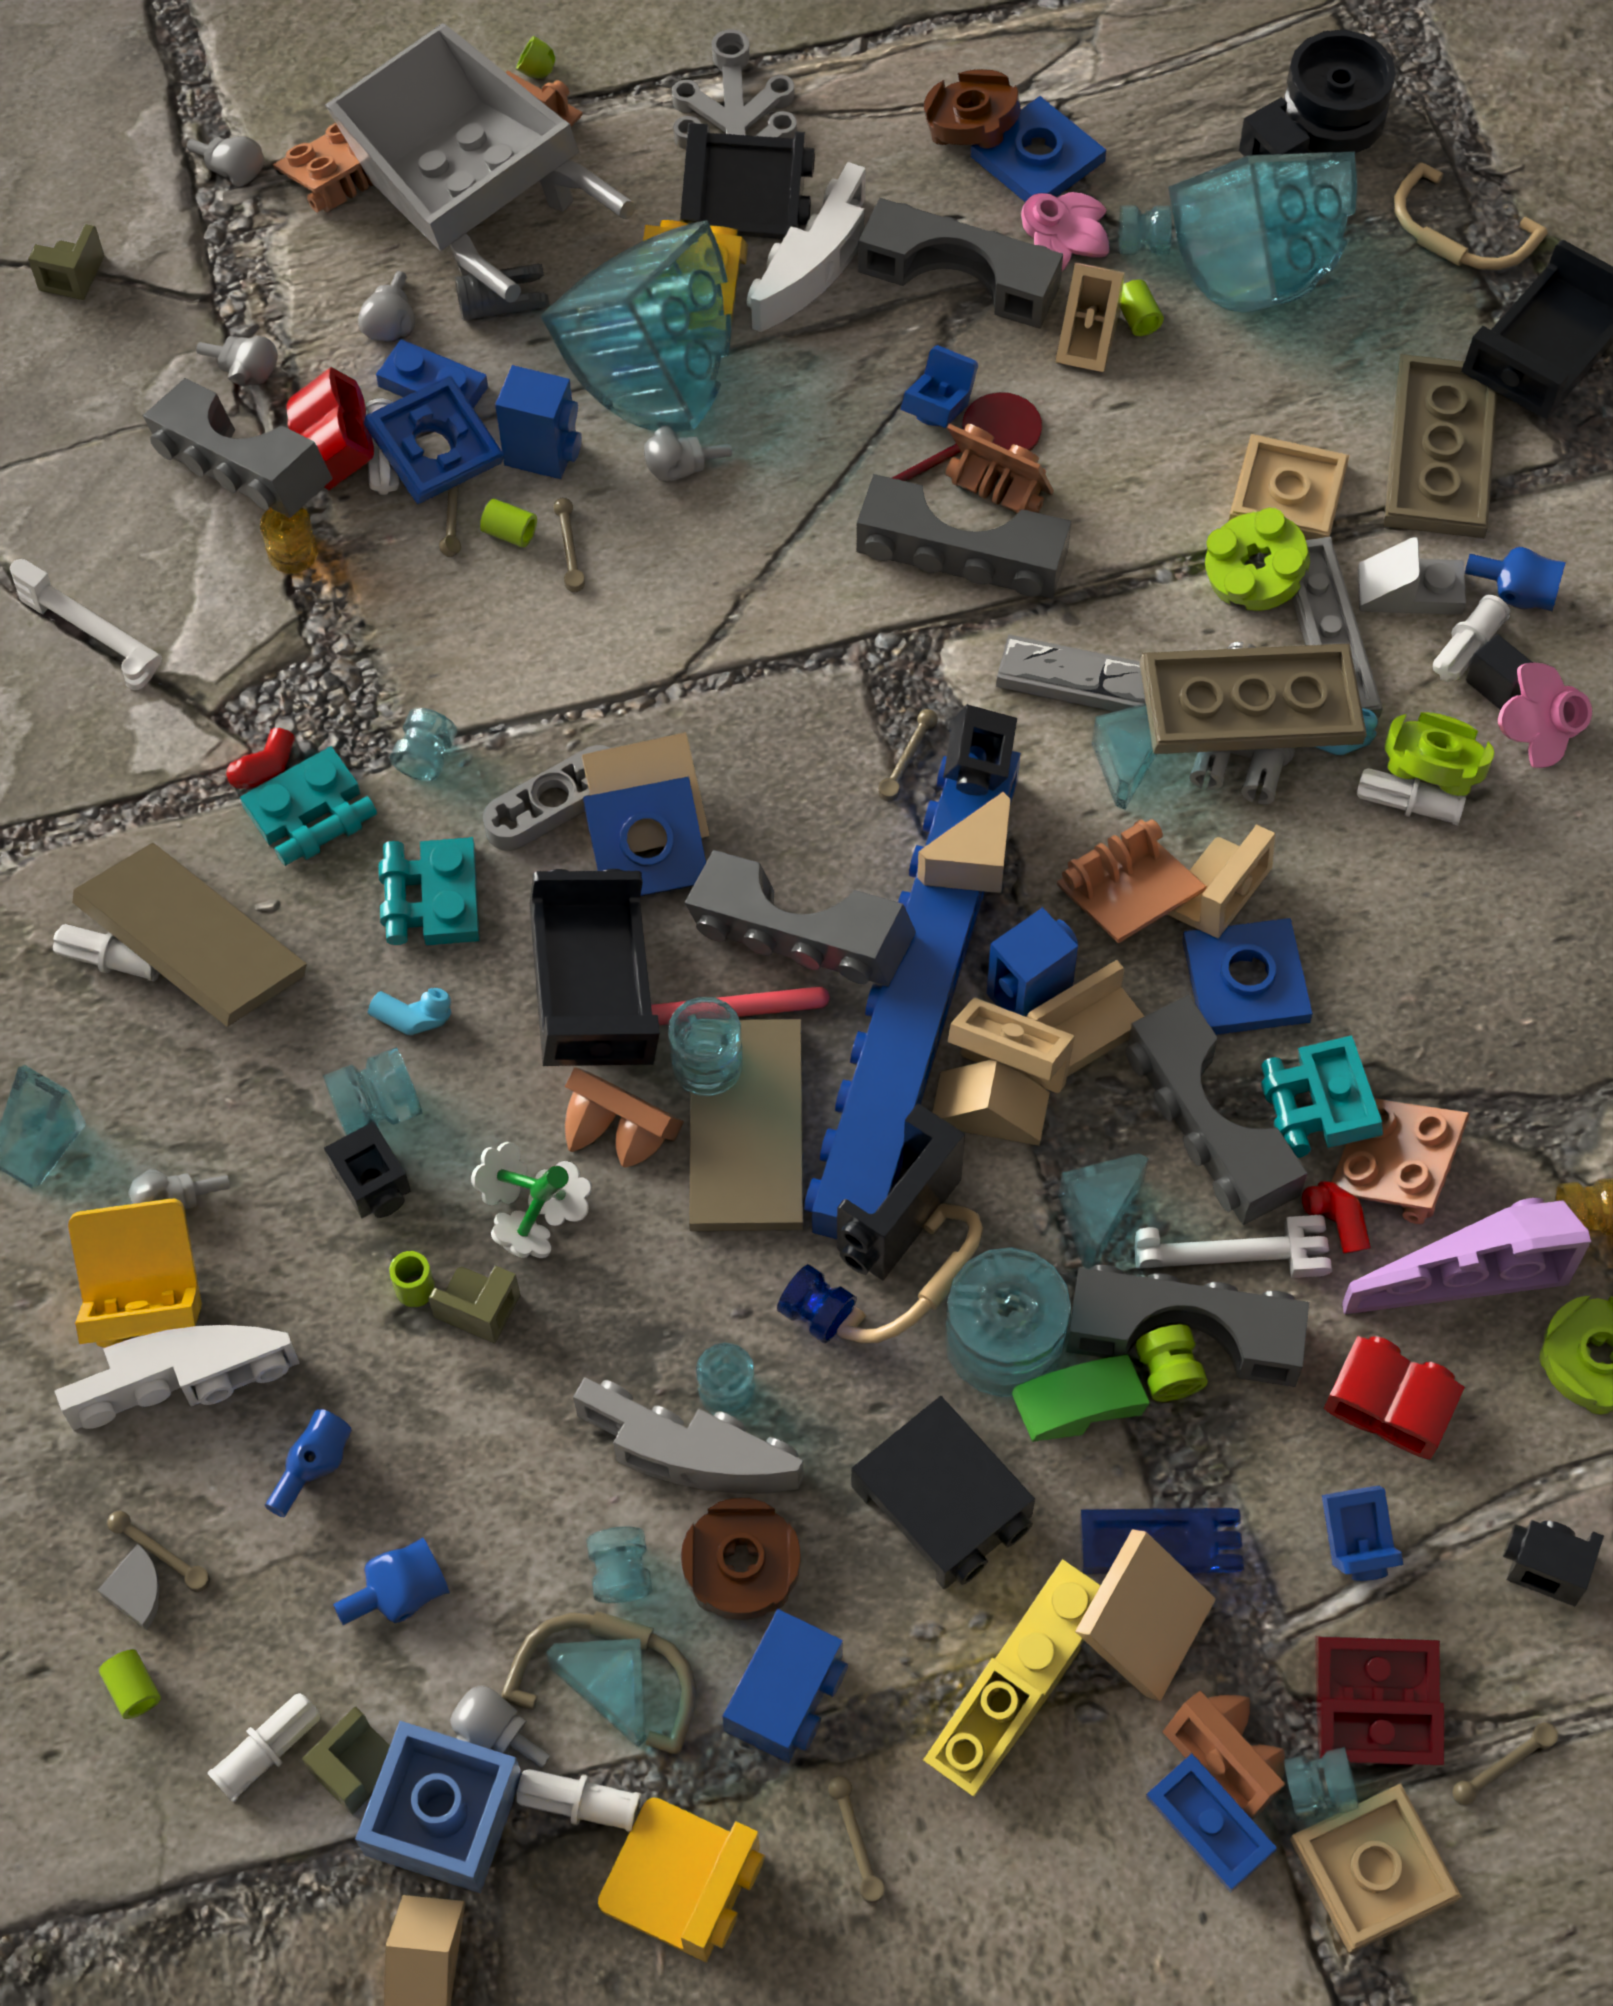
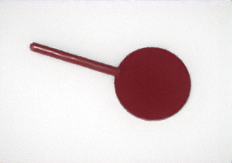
M1007 392L990 393L976 399L967 408L962 422L963 430L967 424L977 426L994 437L992 443L1007 450H1010L1012 444L1031 451L1037 445L1042 432V420L1036 407L1027 399ZM954 444L892 478L908 481L957 455L961 450L957 444Z

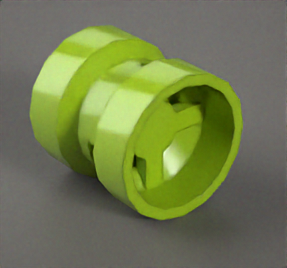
M1178 1324L1161 1327L1143 1335L1136 1341L1135 1346L1140 1361L1149 1367L1150 1376L1147 1383L1152 1399L1155 1401L1165 1402L1185 1398L1202 1390L1208 1383L1203 1365L1194 1358L1193 1350L1196 1343L1191 1328L1188 1325Z

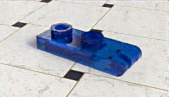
M1235 1508L1081 1509L1082 1573L1108 1574L1132 1529L1147 1532L1189 1573H1234L1243 1571L1244 1559L1242 1555L1219 1554V1550H1233L1243 1546L1242 1533L1237 1531H1218V1527H1232L1241 1524L1240 1510Z

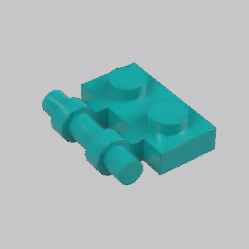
M332 746L240 796L244 810L268 845L287 835L290 838L274 848L284 866L301 857L305 860L310 859L320 853V846L343 833L349 837L362 829L361 823L377 815V810L368 796L351 805L347 802L361 794L359 785ZM328 812L331 814V816L326 818L325 820L317 823L309 829L307 828L306 824L314 821L315 819L321 817L322 815Z
M473 837L420 841V860L413 861L405 859V849L402 842H386L383 845V860L378 864L379 881L384 884L385 902L380 905V923L386 927V942L391 945L405 944L408 941L407 928L423 927L426 945L480 941L476 851ZM421 884L422 902L409 903L406 901V886Z
M1352 1035L1298 1048L1300 1066L1285 1069L1282 1059L1277 1057L1266 1059L1261 1064L1264 1075L1261 1087L1266 1101L1273 1104L1277 1118L1274 1120V1127L1279 1129L1297 1158L1304 1157L1311 1151L1307 1136L1313 1132L1322 1130L1328 1148L1383 1135L1382 1120ZM1309 1091L1313 1105L1298 1108L1294 1097L1299 1093Z

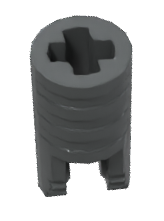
M542 264L499 270L516 284L534 282L544 276ZM472 274L455 277L457 297L463 321L550 306L548 294L544 292L521 294L516 301L507 302Z

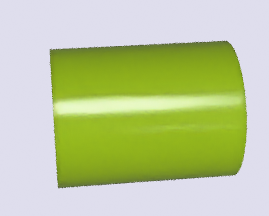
M1136 279L1123 285L1120 309L1132 333L1136 336H1145L1155 332L1162 325L1164 317L1147 283L1144 280Z
M493 498L488 502L483 511L480 530L525 548L535 533L537 515Z
M406 1251L398 1254L392 1260L389 1267V1274L398 1300L408 1307H420L429 1302L428 1298L435 1288L427 1259L415 1251ZM411 1276H421L420 1279H418L415 1282H404L407 1278Z
M129 1649L122 1651L106 1660L100 1666L98 1671L123 1719L138 1717L151 1710L161 1700V1696L137 1650Z

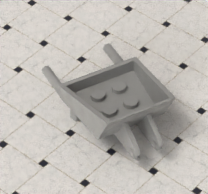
M444 23L325 104L371 183L440 251L450 245L462 276L472 274L507 302H514L518 299L521 293L520 286L478 255L467 232L535 183L541 182L549 207L564 212L574 201L569 188L582 189L622 219L630 218L635 212V203L587 168L569 160L579 153L568 122Z

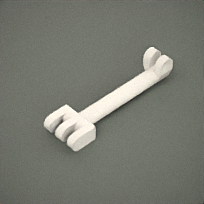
M17 559L12 562L10 571L18 597L23 603L42 615L47 609H50L126 657L121 667L129 689L140 690L151 680L162 661L160 654L52 587L48 574L29 561Z
M1321 1215L1286 1217L1284 1224L1285 1236L1160 1244L1159 1230L1154 1227L1139 1229L1135 1236L1136 1268L1289 1259L1291 1278L1318 1277L1332 1273L1331 1259L1326 1257H1307L1322 1255L1329 1251L1327 1237L1304 1236L1319 1234L1326 1230L1325 1217Z

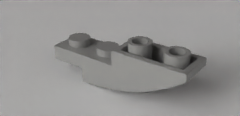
M584 1377L573 1396L577 1417L616 1436L613 1442L616 1461L646 1475L687 1487L737 1494L797 1490L804 1480L803 1460L797 1458L798 1452L793 1447L776 1438L769 1437L765 1442L747 1433L746 1426L729 1414L716 1412L713 1416L698 1409L689 1427L686 1428L683 1426V1420L672 1411L660 1406H654L650 1410L632 1401L633 1396L618 1384L604 1380L600 1385Z

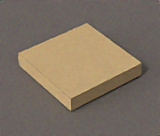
M1251 434L1232 503L1229 521L1246 513L1259 512L1265 508H1276L1284 514L1285 518L1293 521L1300 528L1306 540L1330 537L1350 455Z
M686 732L582 754L590 795L689 776L701 839L709 838L710 835ZM642 819L630 827L627 834V843L634 854L665 848L667 834L659 822L652 819Z
M1132 1529L1075 1632L1146 1698L1161 1701L1216 1598L1147 1532Z
M1401 1783L1293 1834L1290 1838L1300 1861L1349 1954L1459 1901L1462 1897Z

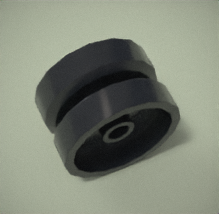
M1349 30L1323 31L1307 38L1294 51L1289 67L1288 87L1284 100L1287 102L1286 114L1293 121L1299 122L1310 137L1308 150L1328 156H1345L1370 148L1382 135L1390 105L1389 100L1396 77L1393 58L1381 43L1366 34Z

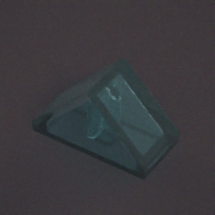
M1146 704L1095 717L1092 746L1115 806L1126 810L1157 754L1153 753Z
M26 1065L17 1069L0 1123V1170L34 1189L42 1183L86 1123L69 1090Z
M1137 1153L1062 1173L1059 1198L1084 1268L1090 1269L1092 1266L1097 1265L1145 1180L1148 1157Z
M641 1639L554 1644L546 1652L551 1670L639 1748L647 1739L644 1655Z

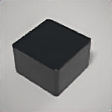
M1496 634L1473 654L1466 681L1501 710L1508 700L1521 695L1517 674L1518 667L1525 663L1533 662L1504 638Z

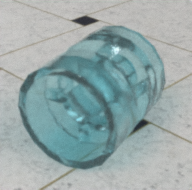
M714 997L694 998L679 1006L669 1020L668 1029L671 1066L675 1079L685 1090L697 1095L713 1096L727 1091L737 1082L743 1067L742 1032L737 1013L728 1003Z
M397 1047L369 1057L366 1069L359 1070L351 1064L323 1075L328 1093L345 1135L356 1131L372 1121L375 1122L379 1129L381 1120L386 1119L395 1125L423 1113L415 1088Z

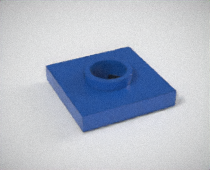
M1039 96L1021 109L1016 123L1004 132L1002 143L992 148H981L977 144L971 145V158L1026 202L1029 197L1038 193H1046L1058 197L1105 162L1106 149L1044 98ZM1032 138H1044L1045 145L1052 148L1053 151L1044 155H1036L1026 151L1025 147L1032 145Z
M451 375L365 416V427L417 505L501 464L505 456ZM428 431L436 432L448 441L450 451L438 454L437 459L428 458L423 455L424 450L416 443L415 439L421 433Z
M689 776L583 797L597 871L620 869L623 871L642 872L641 896L694 886L706 864ZM642 819H652L659 822L667 834V843L664 850L652 858H642L635 855L627 843V834L630 827Z
M1291 918L1231 925L1225 929L1219 939L1201 930L1184 931L1182 942L1195 1004L1215 1035L1311 1022L1313 1013ZM1253 957L1261 960L1266 965L1267 978L1254 986L1238 983L1229 972V963L1233 964L1239 961L1252 962Z

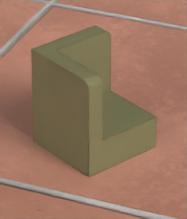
M85 224L76 244L57 241L54 248L35 244L28 261L39 291L84 300L105 255L96 226Z
M495 1265L489 1278L465 1267L457 1268L445 1292L434 1288L428 1299L434 1318L495 1344L521 1294L516 1274Z
M354 1707L302 1760L310 1774L353 1815L372 1796L390 1745L370 1726L366 1716L357 1707Z

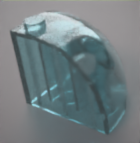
M1355 153L1248 155L1169 186L1168 190L1180 253L1187 271L1202 293L1212 302L1227 310L1254 312L1286 304L1312 292L1324 274L1333 271L1348 240L1343 238L1348 216L1355 214L1357 170Z
M708 221L671 229L619 253L585 275L541 315L562 357L582 386L599 403L615 415L648 430L657 431L663 426H670L675 432L694 430L712 406L721 386V383L716 378L721 357L729 355L731 314L724 315L721 284L728 282L716 238Z

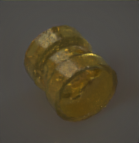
M302 507L291 518L271 508L265 511L260 520V532L265 542V550L271 566L287 574L307 570L315 562L318 555V547L307 510Z
M1613 1178L1597 1180L1593 1186L1587 1187L1582 1186L1579 1182L1558 1184L1555 1201H1564L1588 1231L1598 1230L1603 1235H1613Z

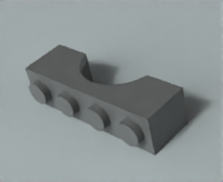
M879 198L858 240L859 273L904 286L914 277L931 270L953 269L974 276L987 287L994 302V315L1039 329L1042 327L1061 284L1063 253L1050 250L1042 245H1033L1010 238L996 231H988L961 223L951 217H942L913 208L905 203H896L883 198Z
M186 378L142 415L152 433L150 442L162 457L167 460L174 458L186 464L196 475H207L217 480L231 493L238 491L250 497L264 510L271 508L291 518L333 479L315 441L282 425L259 436L243 439L231 438L235 429L217 393Z
M873 474L857 520L856 552L867 554L869 557L879 561L892 560L916 566L929 573L941 572L966 578L975 584H991L1012 589L1025 596H1041L1053 599L1069 549L1071 521L1021 509L1009 522L995 529L978 532L964 531L945 524L932 513L925 500L923 485Z
M717 850L712 851L685 901V905L696 922V928L701 934L718 942L730 939L743 943L749 949L761 955L770 956L772 953L787 956L799 965L811 970H818L820 967L834 970L848 980L858 984H866L868 981L889 987L916 934L903 903L854 890L840 903L824 911L811 914L789 913L774 906L775 891L759 862Z
M1187 995L1132 1022L1128 1046L1125 1049L1126 1056L1135 1073L1140 1077L1146 1075L1155 1089L1154 1098L1162 1115L1168 1121L1175 1120L1185 1135L1183 1142L1191 1160L1197 1166L1204 1165L1214 1180L1212 1183L1213 1190L1221 1206L1228 1212L1233 1210L1242 1225H1245L1301 1196L1307 1172L1278 1128L1254 1129L1243 1127L1227 1120L1211 1106L1204 1094L1201 1076L1213 1062L1218 1038L1190 995Z
M1095 1265L1090 1269L1079 1267L1066 1352L1102 1358L1127 1355L1136 1341L1143 1335L1161 1327L1182 1324L1214 1338L1230 1356L1239 1379L1296 1387L1303 1367L1309 1302L1296 1300L1293 1295L1282 1291H1267L1260 1295L1240 1292L1235 1286L1222 1282H1211L1200 1286L1181 1283L1177 1277L1168 1274L1157 1273L1147 1277L1124 1274L1119 1268L1109 1265Z

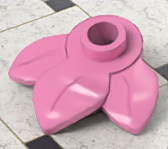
M1075 192L1064 194L1058 198L1050 194L1038 193L1029 197L1025 202L1021 214L1024 230L1030 237L1034 238V245H1042L1050 250L1063 253L1062 272L1067 267L1072 254L1088 257H1106L1109 253L1107 233L1098 222L1106 213V208L1095 198Z
M1525 663L1517 669L1521 695L1512 697L1503 705L1498 717V726L1508 739L1529 743V761L1533 768L1549 767L1562 759L1569 738L1575 737L1587 728L1592 717V706L1589 698L1584 693L1572 686H1564L1558 671L1554 667L1542 663Z

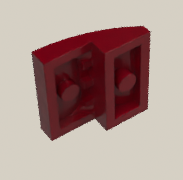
M1315 1636L1317 1728L1320 1761L1444 1765V1703L1440 1702V1640Z

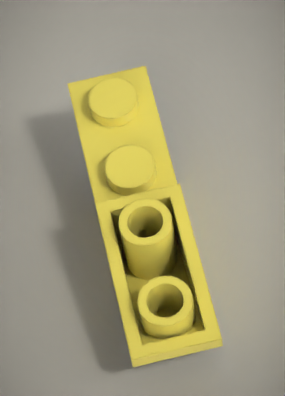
M1062 1559L995 1659L992 1658L923 1761L975 1797L1025 1731L1082 1649L1080 1646L1084 1640L1075 1631L1101 1585Z

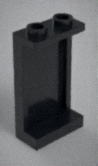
M1561 240L1555 246L1548 266L1491 330L1482 326L1473 336L1461 372L1547 420L1613 344V266L1571 243Z
M553 869L533 873L529 906L543 1066L654 1065L660 1031L658 1015H652L640 904L643 884L642 872L623 871L620 869H607L604 871Z

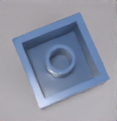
M399 1721L355 1840L367 1857L481 1894L522 1775L517 1758Z

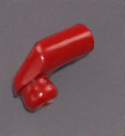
M273 728L270 730L263 751L242 756L238 760L231 762L226 772L231 786L237 789L252 790L285 772L295 741L293 733L283 728Z
M1320 1181L1317 1186H1308L1303 1191L1302 1205L1307 1214H1323L1325 1217L1336 1222L1343 1254L1371 1248L1362 1205L1358 1198L1329 1181Z

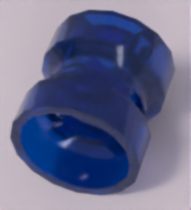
M807 1264L796 1273L783 1291L777 1304V1311L791 1321L801 1320L805 1323L808 1321L809 1334L822 1343H827L837 1334L839 1326L853 1311L857 1296L841 1286L830 1289V1285L825 1281V1274L811 1264Z

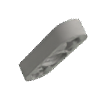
M603 745L587 747L491 801L483 813V822L488 841L501 850H516L585 812L583 797L590 796L582 754L610 749V747ZM576 784L577 786L582 784V792H577ZM550 788L562 789L569 795L566 802L558 807L544 806L540 803L539 797ZM528 802L531 804V810L536 818L531 817L530 810L525 811L524 804ZM503 817H507L511 822L517 820V827L510 830L508 826L500 825L499 820Z

